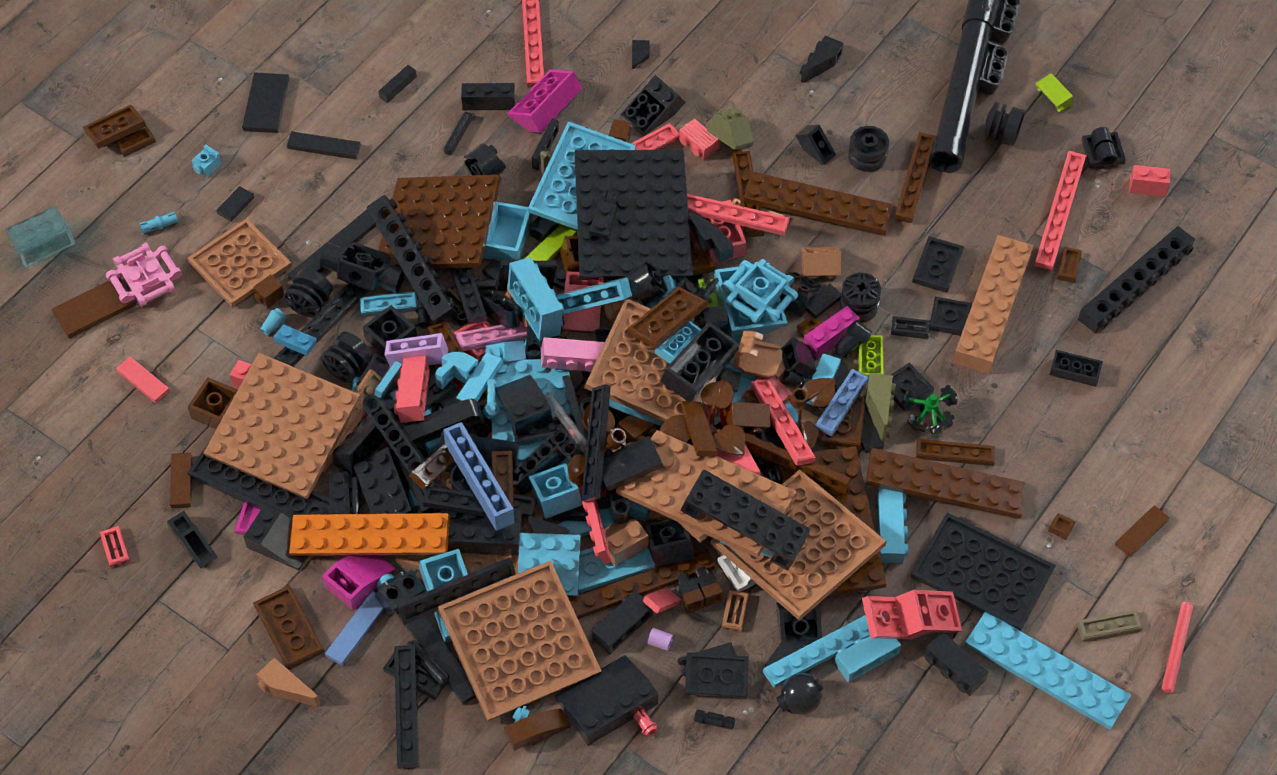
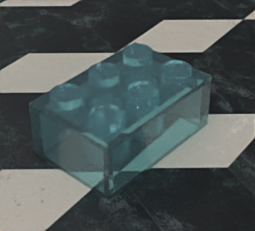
M56 206L5 229L9 241L24 267L76 244L70 228Z

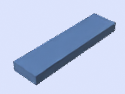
M854 369L850 371L815 424L817 430L831 437L833 436L867 384L868 376Z
M374 591L369 594L325 653L327 658L341 666L345 664L384 611V608L375 597L376 593Z

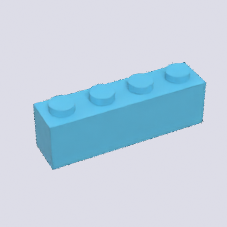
M623 278L558 294L556 298L563 304V314L624 300L631 297L632 293L628 278Z
M878 487V535L886 541V546L879 551L882 563H903L904 556H908V544L904 542V538H907L908 528L904 526V520H907V509H903V503H906V493Z

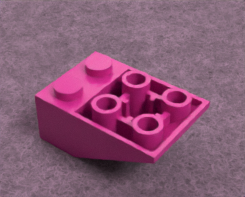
M349 555L336 562L322 575L324 587L354 611L372 591L377 589L378 580L385 574H392L396 568L379 555Z

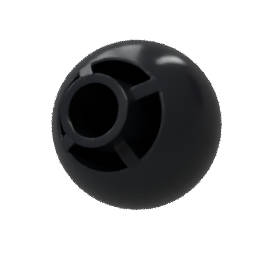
M796 673L784 681L781 687V695L777 696L776 699L783 712L790 710L794 714L805 715L818 708L822 700L821 691L824 688L819 679L815 680L812 675Z

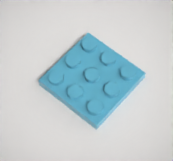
M520 533L518 574L551 560L567 596H578L581 535Z

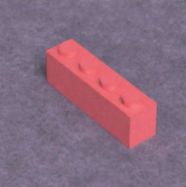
M426 355L403 358V364L400 367L401 377L398 379L399 391H396L397 403L394 404V413L398 415L400 423L424 420L430 367Z

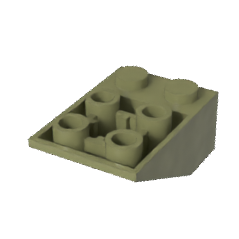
M869 373L865 406L884 444L885 438H889L896 383H892L893 375Z

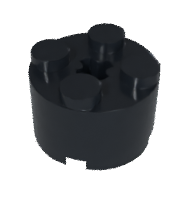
M482 143L464 156L467 159L464 161L465 166L472 176L500 175L506 169L505 163L496 155L498 152L493 145L487 146Z
M648 261L624 277L628 278L633 298L635 300L640 299L646 307L664 296L668 291L662 275H657L655 272L657 268Z

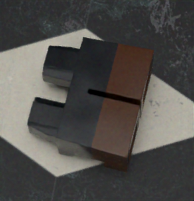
M705 566L695 570L697 578L690 579L688 573L678 575L679 595L684 602L686 613L704 608V605L707 607L723 600V591L714 573H709Z

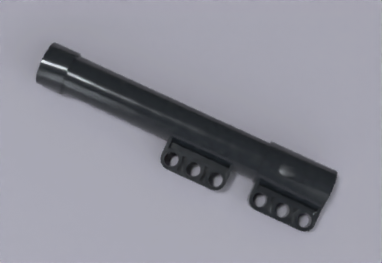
M968 0L962 24V35L937 135L933 140L929 156L930 165L938 171L953 173L962 168L966 151L965 144L977 93L979 91L992 95L996 92L1002 82L1008 57L1007 49L990 42V39L1000 43H1005L1015 27L1020 0Z

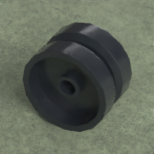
M863 126L856 129L850 136L848 159L851 165L863 172H874L884 167L887 162L889 149L887 134L875 126Z

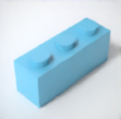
M871 636L865 639L860 638L849 648L844 647L836 653L834 664L849 683L900 654L901 644L897 639H871Z

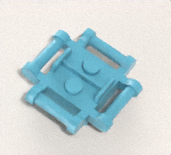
M765 259L755 262L754 265L743 260L738 270L728 281H724L721 285L725 292L731 293L727 297L725 304L729 307L733 306L752 318L751 321L756 324L764 314L771 321L776 322L791 301H795L798 297V293L790 288L794 277L780 272L769 265ZM782 293L785 294L786 297L773 309L772 307L779 300V296ZM740 298L758 310L755 312L736 299Z

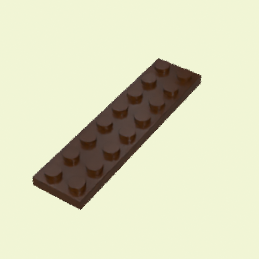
M753 171L750 173L743 199L744 203L881 235H886L893 205Z
M872 448L870 451L866 485L1018 519L1022 516L1025 482L875 448Z

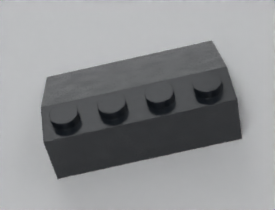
M626 655L601 668L600 673L582 680L555 695L556 700L587 746L633 720V716L637 711L641 709L648 711L658 705L657 691L648 678Z

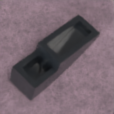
M693 212L688 213L689 227L703 250L712 249L719 262L732 258L734 246L723 232L703 217Z
M185 511L167 521V525L200 569L218 558Z

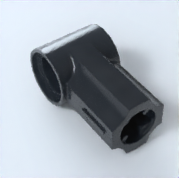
M855 320L847 329L846 334L837 342L835 349L842 357H848L860 344L863 345L870 338L872 331L858 320Z

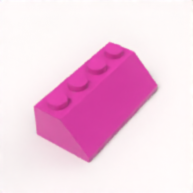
M550 69L507 114L527 131L540 133L546 129L551 119H555L557 114L566 108L567 104L577 96L582 86L574 71Z

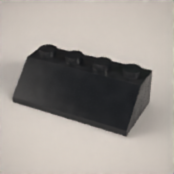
M397 400L384 401L400 423L398 415L394 413V404L397 403ZM369 415L359 422L354 432L349 433L345 442L333 452L334 465L338 468L341 467L344 471H348V474L354 476L356 472L353 465L373 455L386 440ZM387 415L383 416L381 420L382 425L388 423L389 418Z

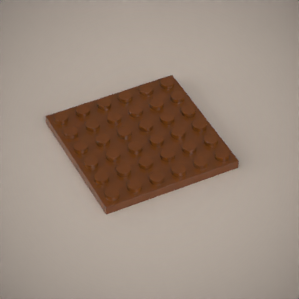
M500 175L409 177L397 179L392 197L398 205L396 210L405 217L406 222L404 223L406 227L409 226L414 232L413 239L421 244L423 248L421 252L423 255L426 254L431 261L429 265L431 268L481 267L500 188ZM382 235L378 251L389 254L390 264L401 267Z

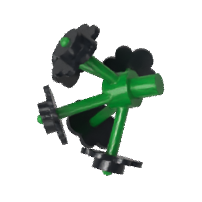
M951 385L941 388L942 394L940 398H937L936 394L928 391L925 394L920 393L918 399H913V390H907L906 394L902 397L904 409L910 411L912 404L915 403L920 408V411L923 412L920 416L916 417L910 415L907 420L914 430L930 431L931 434L938 435L942 433L943 429L953 425L954 415L949 411L942 413L938 407L941 401L946 402L947 406L957 404V392L953 390ZM928 412H931L933 426L927 427V423L923 420Z

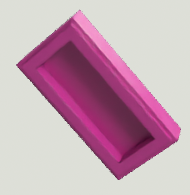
M244 502L235 533L245 535L260 509Z

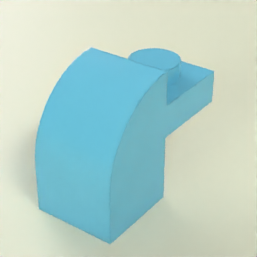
M451 352L442 357V367H439L435 374L436 386L443 389L454 377L466 384L478 366V360L463 352Z

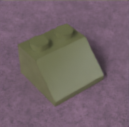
M731 108L714 114L707 132L734 150L753 145L754 139L748 118L742 114L741 110Z

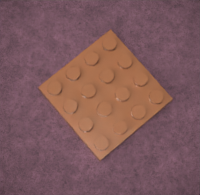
M247 218L187 258L195 270L231 307H234L253 294V287L270 274L276 278L292 267L291 262Z

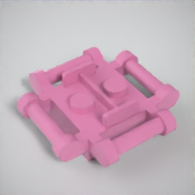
M146 242L136 250L121 257L113 258L118 269L108 271L106 278L114 285L123 304L136 299L137 303L143 307L147 305V302L165 293L176 291L172 281L180 278L182 271L174 264L166 246H160L155 252H152ZM163 258L170 273L166 274L158 262L159 259ZM119 278H123L130 292L125 291L124 287L119 281Z

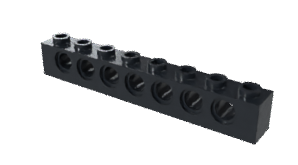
M384 194L368 205L367 209L435 324L443 321L448 322L458 315L455 310L457 306L451 297L448 298L446 295L448 290L444 284L439 283L438 279L440 277L438 273L429 266L431 264L426 254H422L421 250L423 248L421 244L413 239L415 234L409 226L406 227L404 223L406 222L405 217L396 210L398 208L397 203L393 198L389 199Z
M1177 226L1080 310L1078 320L1094 333L1099 329L1103 330L1112 318L1116 319L1120 315L1122 309L1130 307L1136 297H1141L1149 286L1152 287L1156 284L1160 276L1164 277L1173 265L1177 266L1183 256H1188L1194 249L1193 243L1195 238Z

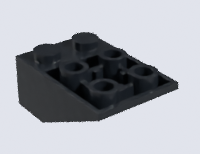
M655 75L620 115L628 122H631V125L645 136L673 117L686 102Z

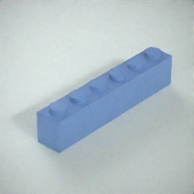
M462 422L444 429L445 445L495 530L497 531L514 524L513 507Z

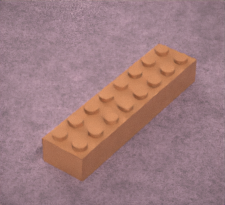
M1000 235L997 236L956 348L954 364L990 374L1034 245Z

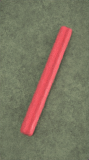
M1190 602L1181 603L1162 684V690L1165 693L1174 692L1193 610V605Z

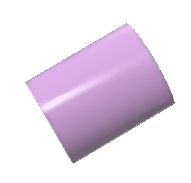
M652 628L648 644L668 651L672 645L674 635Z

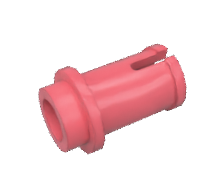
M644 709L634 714L633 718L642 728L643 735L651 737L657 732V724L651 721Z

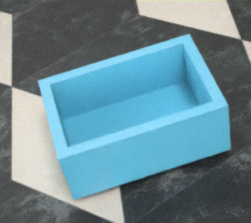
M496 202L483 258L496 259L497 261L521 259L530 224L532 223V213L528 212V207Z

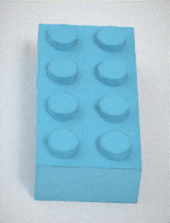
M689 321L655 349L654 353L670 364L702 329Z

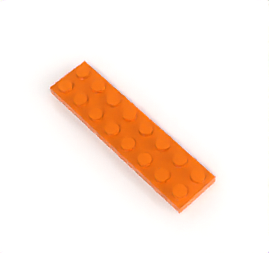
M448 513L293 515L289 554L292 556L440 555L447 553L450 515Z

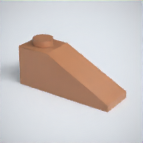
M275 658L256 674L259 681L257 684L265 693L268 691L273 696L315 707L320 705L318 695Z

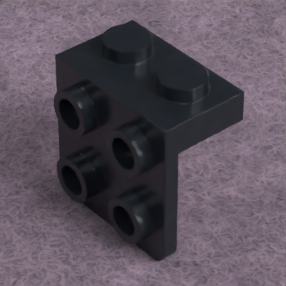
M792 271L785 275L794 277L790 288L798 293V297L795 301H791L785 309L801 317L805 313L809 299L820 291L821 286L817 285L815 281L807 280L801 277L799 273ZM782 293L779 296L780 300L782 301L786 295Z

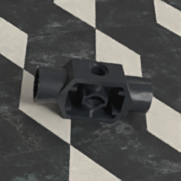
M328 242L321 254L320 267L336 272L337 279L362 287L363 289L373 291L382 288L397 294L404 282L405 273L403 269L390 264L389 254L355 242L341 247Z

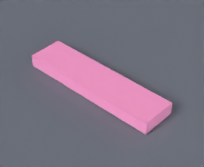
M520 321V325L517 328H506L502 325L460 332L456 334V338L461 349L468 351L497 343L525 340L527 328Z

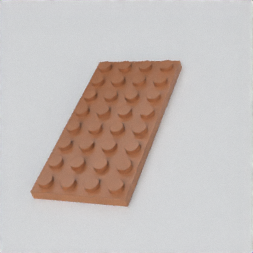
M656 430L651 440L664 467L618 487L616 493L758 558L765 548L762 545L705 513H702L699 520H696L680 511L702 470H706L783 514H786L797 497V492L717 456H697L694 446Z

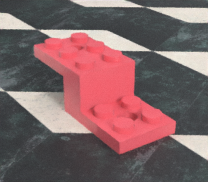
M912 590L897 597L867 596L862 598L871 639L912 640L930 632L958 633L962 631L954 594L950 591Z

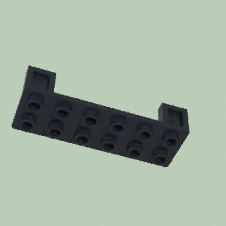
M702 470L680 510L696 520H699L701 514L705 513L771 550L774 554L770 561L787 571L793 564L811 530L706 470Z

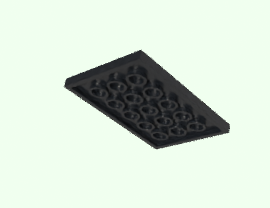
M947 512L911 573V578L937 591L953 592L956 600L982 613L986 612L1021 631L1056 565Z

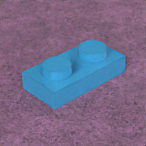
M283 324L274 335V342L307 356L317 344V338Z

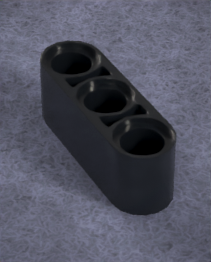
M483 290L480 292L486 316L506 328L519 327L520 307L493 290Z

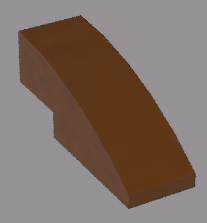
M560 708L516 721L505 726L504 731L513 750L516 751L530 743L535 745L570 728L571 725Z

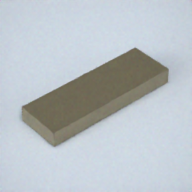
M1137 610L1077 621V627L1083 642L1137 632L1143 628Z

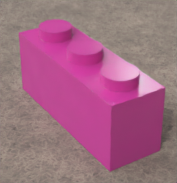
M848 306L804 336V343L810 347L815 360L835 347L837 342L846 334L852 322L860 320Z

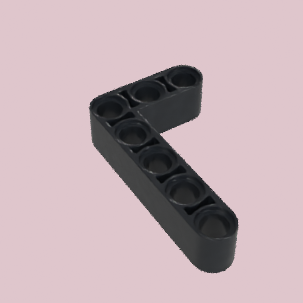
M472 398L424 416V420L401 425L416 447L441 437V432L444 429L461 422L464 427L467 426L476 436L487 437L492 432L489 419L483 415V408ZM399 431L393 433L394 441L399 439ZM406 447L404 451L409 450L410 447Z

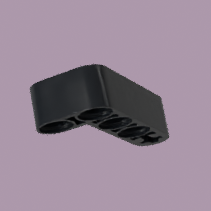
M558 429L513 470V488L520 494H526L532 489L529 476L554 468L565 458L570 461L573 456L578 454L586 456V452L566 430Z

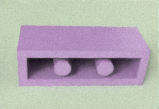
M442 333L390 340L386 342L385 357L390 368L396 361L403 364V358L426 355L429 365L441 364L442 357L448 354V347Z

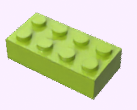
M871 335L863 345L860 344L858 346L859 372L868 377L869 373L884 374L883 335Z

